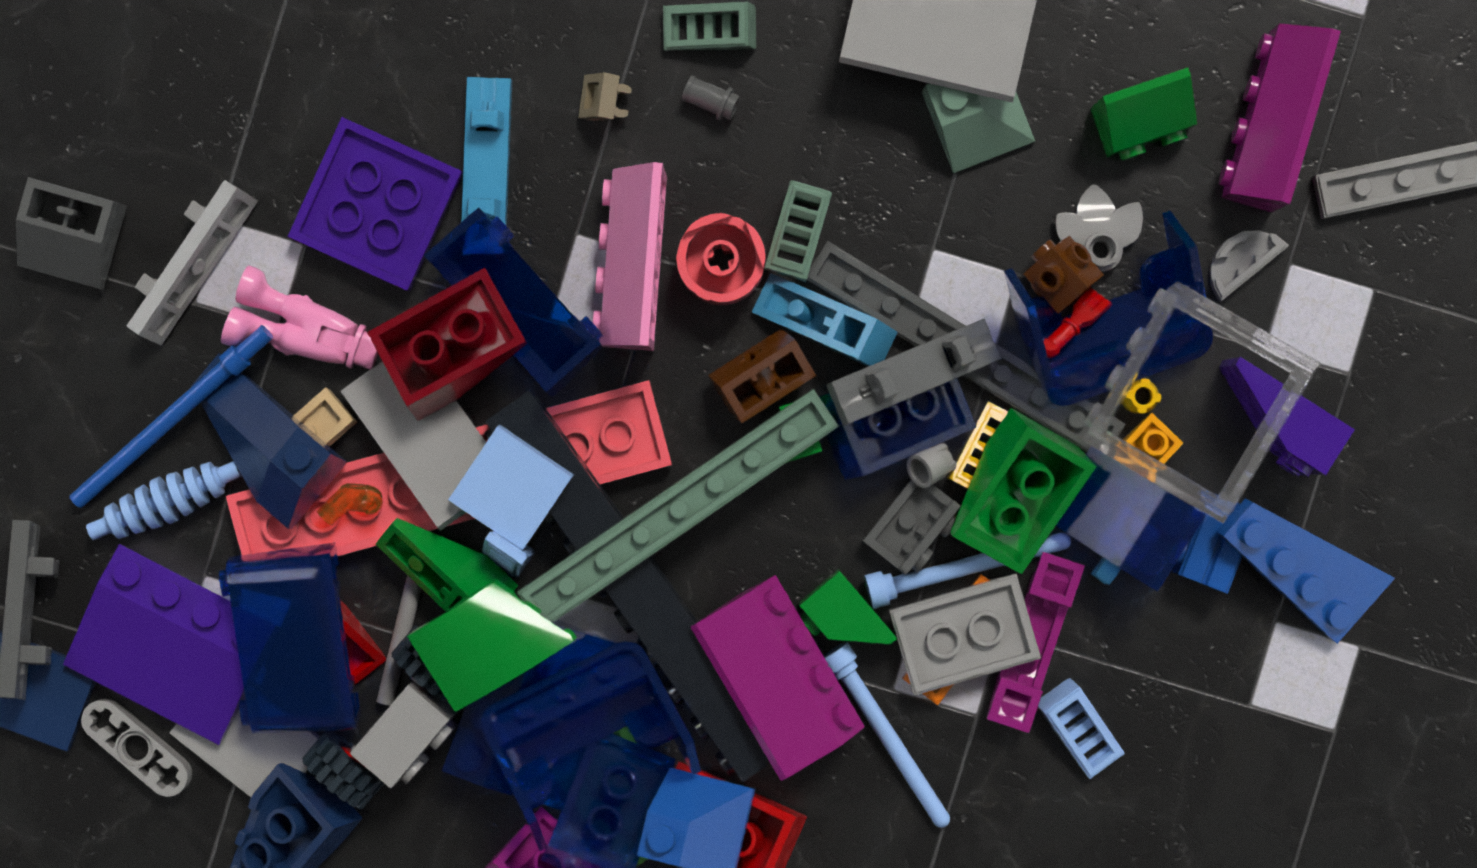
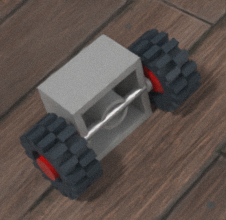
M416 625L391 652L393 659L397 661L396 663L401 668L406 670L405 672L411 677L413 682L407 685L357 746L352 742L348 743L340 734L337 735L334 731L330 730L329 732L325 730L302 758V762L307 766V770L311 774L316 775L315 779L319 783L325 784L327 790L331 793H336L339 799L344 802L347 801L354 808L364 809L384 784L392 788L401 779L407 785L430 759L424 753L429 746L436 750L458 726L452 719L459 710L456 712L453 710L407 637L413 630L418 628Z

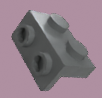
M910 479L862 541L905 575L911 568L918 573L932 556L933 551L928 547L938 534L945 538L951 532L957 517L956 512L961 505L949 498L936 486L931 485L927 488H922Z

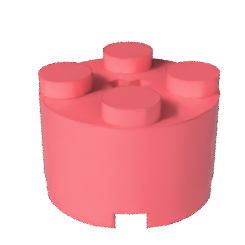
M724 213L710 214L692 223L682 236L676 256L677 268L684 285L695 297L703 302L714 305H729L745 299L759 285L765 268V249L758 232L746 221ZM722 249L725 255L732 253L734 258L728 261L729 269L721 271L718 265L712 267L709 265V261L714 259L715 250Z

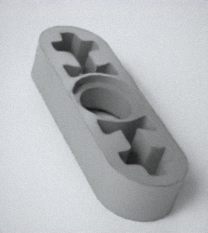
M104 698L92 702L84 709L81 723L86 734L154 792L161 796L170 797L177 795L189 786L192 780V768L189 762L118 701ZM110 710L112 713L109 718L110 723L117 729L124 727L126 723L130 726V729L123 732L117 738L116 743H114L111 737L118 733L108 725L101 729L98 728L96 723L99 717L95 714L96 711ZM139 735L147 741L148 753L143 759H134L128 755L126 742L130 736ZM159 751L163 754V757L156 762L165 769L172 766L177 767L179 771L175 777L180 782L179 784L172 782L169 785H165L162 782L165 774L160 768L155 765L147 771L144 766L153 761Z

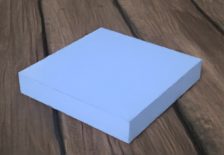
M499 424L448 500L523 550L574 474Z

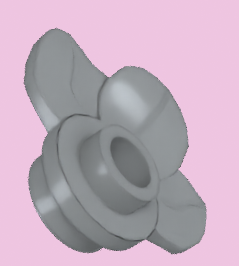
M1095 184L1091 185L1081 196L1076 214L1059 213L1056 215V231L1060 241L1070 235L1075 242L1082 244L1088 250L1093 263L1101 272L1111 270L1120 262L1123 248L1137 240L1143 223V211L1139 202L1129 203L1115 209L1108 195ZM1101 242L1106 245L1108 253L1105 258H1097L1093 254L1092 249L1095 243Z

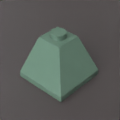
M935 84L925 85L922 91L953 174L1035 142L1017 93H1015L1012 103Z

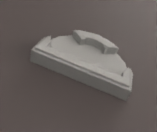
M1260 230L1242 231L1225 240L1214 253L1209 269L1211 288L1218 301L1225 299L1289 245L1276 234Z

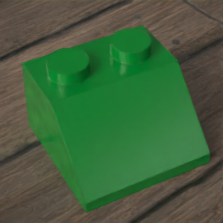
M1188 67L1105 95L1090 108L1107 158L1119 154L1121 161L1146 153L1144 145L1161 140L1163 147L1183 141L1188 138L1186 131L1197 125L1192 78Z

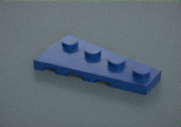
M1246 498L1216 531L1322 633L1337 644L1395 579L1389 574Z

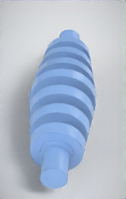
M234 461L221 467L214 466L211 462L201 464L202 475L199 474L195 467L184 469V479L178 472L167 474L166 482L161 477L154 478L149 482L150 490L144 484L134 490L135 499L129 493L119 499L120 508L114 502L104 507L103 518L87 524V532L92 540L110 533L114 534L116 538L121 539L129 536L128 526L134 534L146 531L145 522L151 529L162 527L163 519L168 524L179 521V511L184 516L194 512L193 500L199 507L206 505L210 501L208 491H210L214 498H218L225 493L224 486H226V483L242 477Z

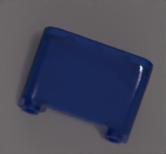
M336 542L233 556L228 558L226 570H219L222 596H230L245 699L239 701L241 722L243 727L250 726L253 734L341 731L358 727L361 708L358 692L352 693L355 681L354 675H351L339 596L341 588L340 582L337 580L336 565L339 564Z

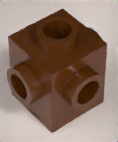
M1070 235L1056 245L1051 239L1042 245L1031 256L1036 263L1024 273L1025 277L1031 282L1034 292L1040 298L1046 300L1058 314L1074 303L1104 276L1093 263L1088 250L1082 244L1075 242Z

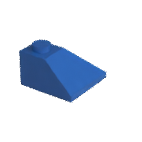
M670 768L647 811L637 856L683 868H737L755 789Z

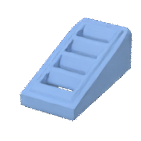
M495 531L489 532L482 548L483 554L487 555L497 566L503 568L513 578L520 576L535 554L534 549L526 545L521 550Z
M1066 679L1041 697L1038 705L1039 710L1089 779L1125 754L1080 686L1072 679ZM1081 712H1084L1086 716L1069 728H1065L1064 725ZM1093 726L1095 727L1096 731L1076 744L1075 739ZM1104 740L1107 744L1088 759L1084 756L1087 751Z

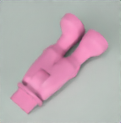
M250 265L246 267L236 291V302L278 314L286 319V323H275L250 311L233 307L224 324L221 335L222 344L237 347L258 327L263 325L273 335V339L268 343H271L276 350L284 353L286 356L295 354L328 363H346V367L351 369L354 364L369 370L374 367L378 352L367 334L366 325L360 324L358 327L356 323L347 317L313 302L307 295H285L268 285L263 271Z

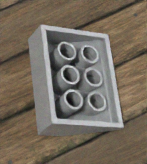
M853 0L839 62L1013 103L1037 0Z

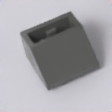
M28 177L16 218L17 266L104 290L127 206L112 200Z

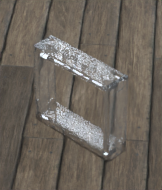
M1177 281L1167 291L1160 288L1151 301L1147 311L1152 313L1153 316L1146 329L1139 326L1131 337L1126 350L1132 354L1125 366L1122 367L1118 364L1108 378L1105 388L1110 390V393L1103 405L1097 402L1088 414L1084 425L1090 429L1083 441L1224 524L1237 506L1321 362ZM1175 308L1290 372L1289 377L1219 496L1107 431Z

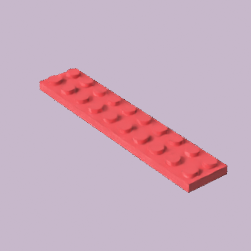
M649 380L546 408L600 484L672 465ZM483 425L476 427L481 436L487 442L488 438L486 437L485 432L490 429L489 426ZM385 453L346 463L292 530L287 529L255 500L250 489L226 496L248 580L377 546L376 542L397 518L427 531L438 529ZM466 512L450 525L475 518Z

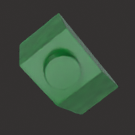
M839 569L799 602V606L804 610L799 616L814 636H817L822 631L829 640L892 644L897 639Z

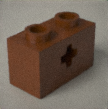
M783 329L776 331L708 375L728 410L741 423L816 376L796 340Z

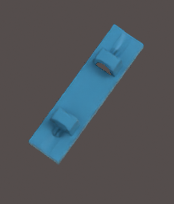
M467 77L460 252L506 255L512 104L511 78ZM478 127H490L498 131H476Z

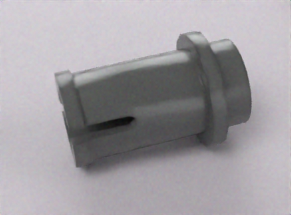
M691 76L685 86L681 101L716 114V120L721 121L723 118L728 120L733 118L740 101V96L734 94V89L731 87L724 90L697 79L696 76Z

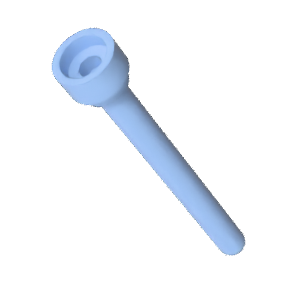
M1066 533L1048 536L1034 558L1039 557L1042 552L1050 554L1067 549L1071 544L1070 536ZM981 553L924 568L918 573L913 571L906 575L901 574L892 577L891 573L883 575L882 571L864 575V581L871 607L875 609L890 605V600L896 599L898 593L1005 565Z
M847 641L832 648L823 656L837 680L841 679L933 823L940 828L946 827L950 822L948 812L855 669L858 665L854 659L857 656Z

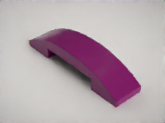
M1045 552L1041 553L1024 595L1025 605L1041 659L999 671L986 717L988 720L1027 733L1030 732L1043 693L1041 688L1068 607L1072 606L1085 567L1084 565Z

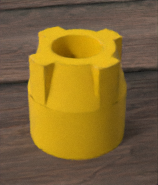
M1135 379L1129 381L1123 387L1121 401L1129 412L1144 414L1156 407L1157 403L1161 401V394L1158 393L1157 387L1149 379ZM1141 387L1147 389L1150 393V399L1144 405L1139 404L1135 399V393Z

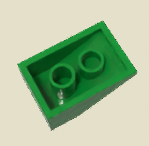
M1010 408L984 448L950 533L956 539L1022 574L1097 466L1078 446Z

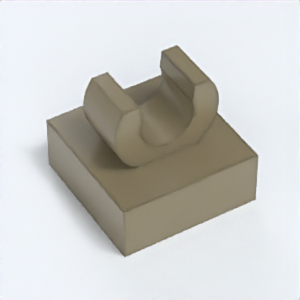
M605 72L584 75L578 118L590 121H603L627 117L629 111L617 108L616 99L617 94H631V87L626 84H619L620 76Z

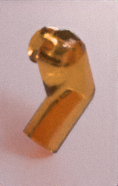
M346 483L317 510V513L330 526H333L347 511L365 512L366 515H373L382 508V493L370 484Z

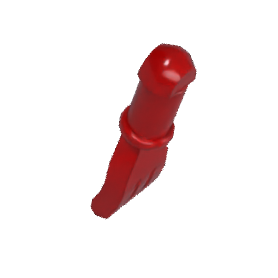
M1090 288L1073 305L1072 316L1064 318L1061 325L1048 338L1043 339L1039 348L1040 354L1045 358L1056 357L1073 337L1080 334L1081 328L1092 325L1112 306V303L1094 289Z

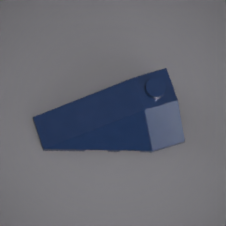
M218 353L193 385L220 362V353ZM243 372L238 376L232 374L201 402L202 407L255 500L289 530H292L347 463L345 459Z
M284 763L277 764L251 797L248 805L251 812L245 828L239 830L235 844L238 847L229 868H318L341 845L362 820V817L347 801L344 802L339 799L336 793H331L327 790V786L319 783L315 777Z

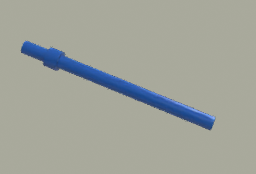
M261 325L237 347L231 345L219 356L220 362L70 494L71 501L79 508L85 506L232 374L238 376L251 364L249 359L273 339L271 332Z

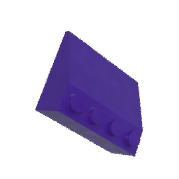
M119 544L97 583L63 665L220 745L250 687L255 682L269 656L281 627Z

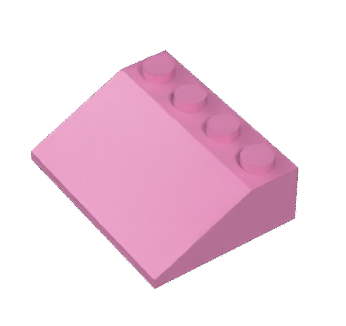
M652 162L615 168L612 171V180L604 179L602 206H610L609 223H601L599 249L606 250L605 267H597L595 288L596 293L603 294L602 311H594L592 337H600L599 346L654 351L667 176L663 163Z

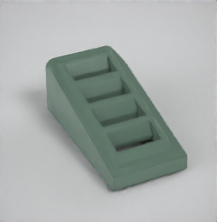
M749 2L663 6L664 50L756 49V7ZM697 15H704V39H698ZM716 15H722V38H716ZM734 15H739V37H734ZM679 16H687V40H680Z
M790 181L764 270L800 281H807L832 192L801 182ZM798 201L801 203L818 207L819 209L818 211H815L812 209L793 204V202ZM792 216L814 223L813 229L788 222V218ZM785 233L809 240L808 246L784 240L783 235ZM781 250L804 257L803 263L800 264L777 257L778 252Z

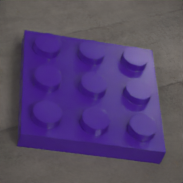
M341 117L287 237L410 292L463 172Z

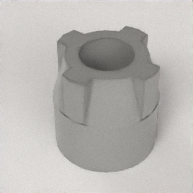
M944 443L925 448L910 456L907 460V471L910 478L916 485L922 488H927L942 480L949 472L955 470L957 466L956 461L953 460L951 453L948 451V446Z

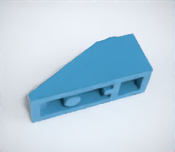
M772 273L769 274L752 310V313L867 367L885 360L897 335V331L872 316Z

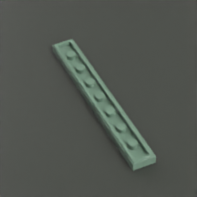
M810 390L517 591L518 595L523 601H529L541 609L540 615L552 623L839 427L815 390Z

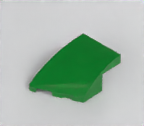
M498 580L462 598L449 611L418 627L407 636L455 712L533 668L577 638L570 629L562 630L540 615L541 609L529 601L519 599L512 589Z

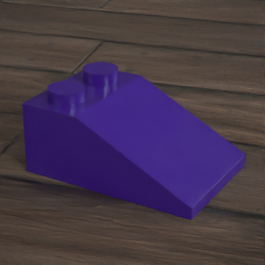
M1242 357L1223 360L1219 369L1267 449L1279 457L1276 464L1296 477H1299L1300 474L1307 478L1311 474L1326 475L1355 429Z

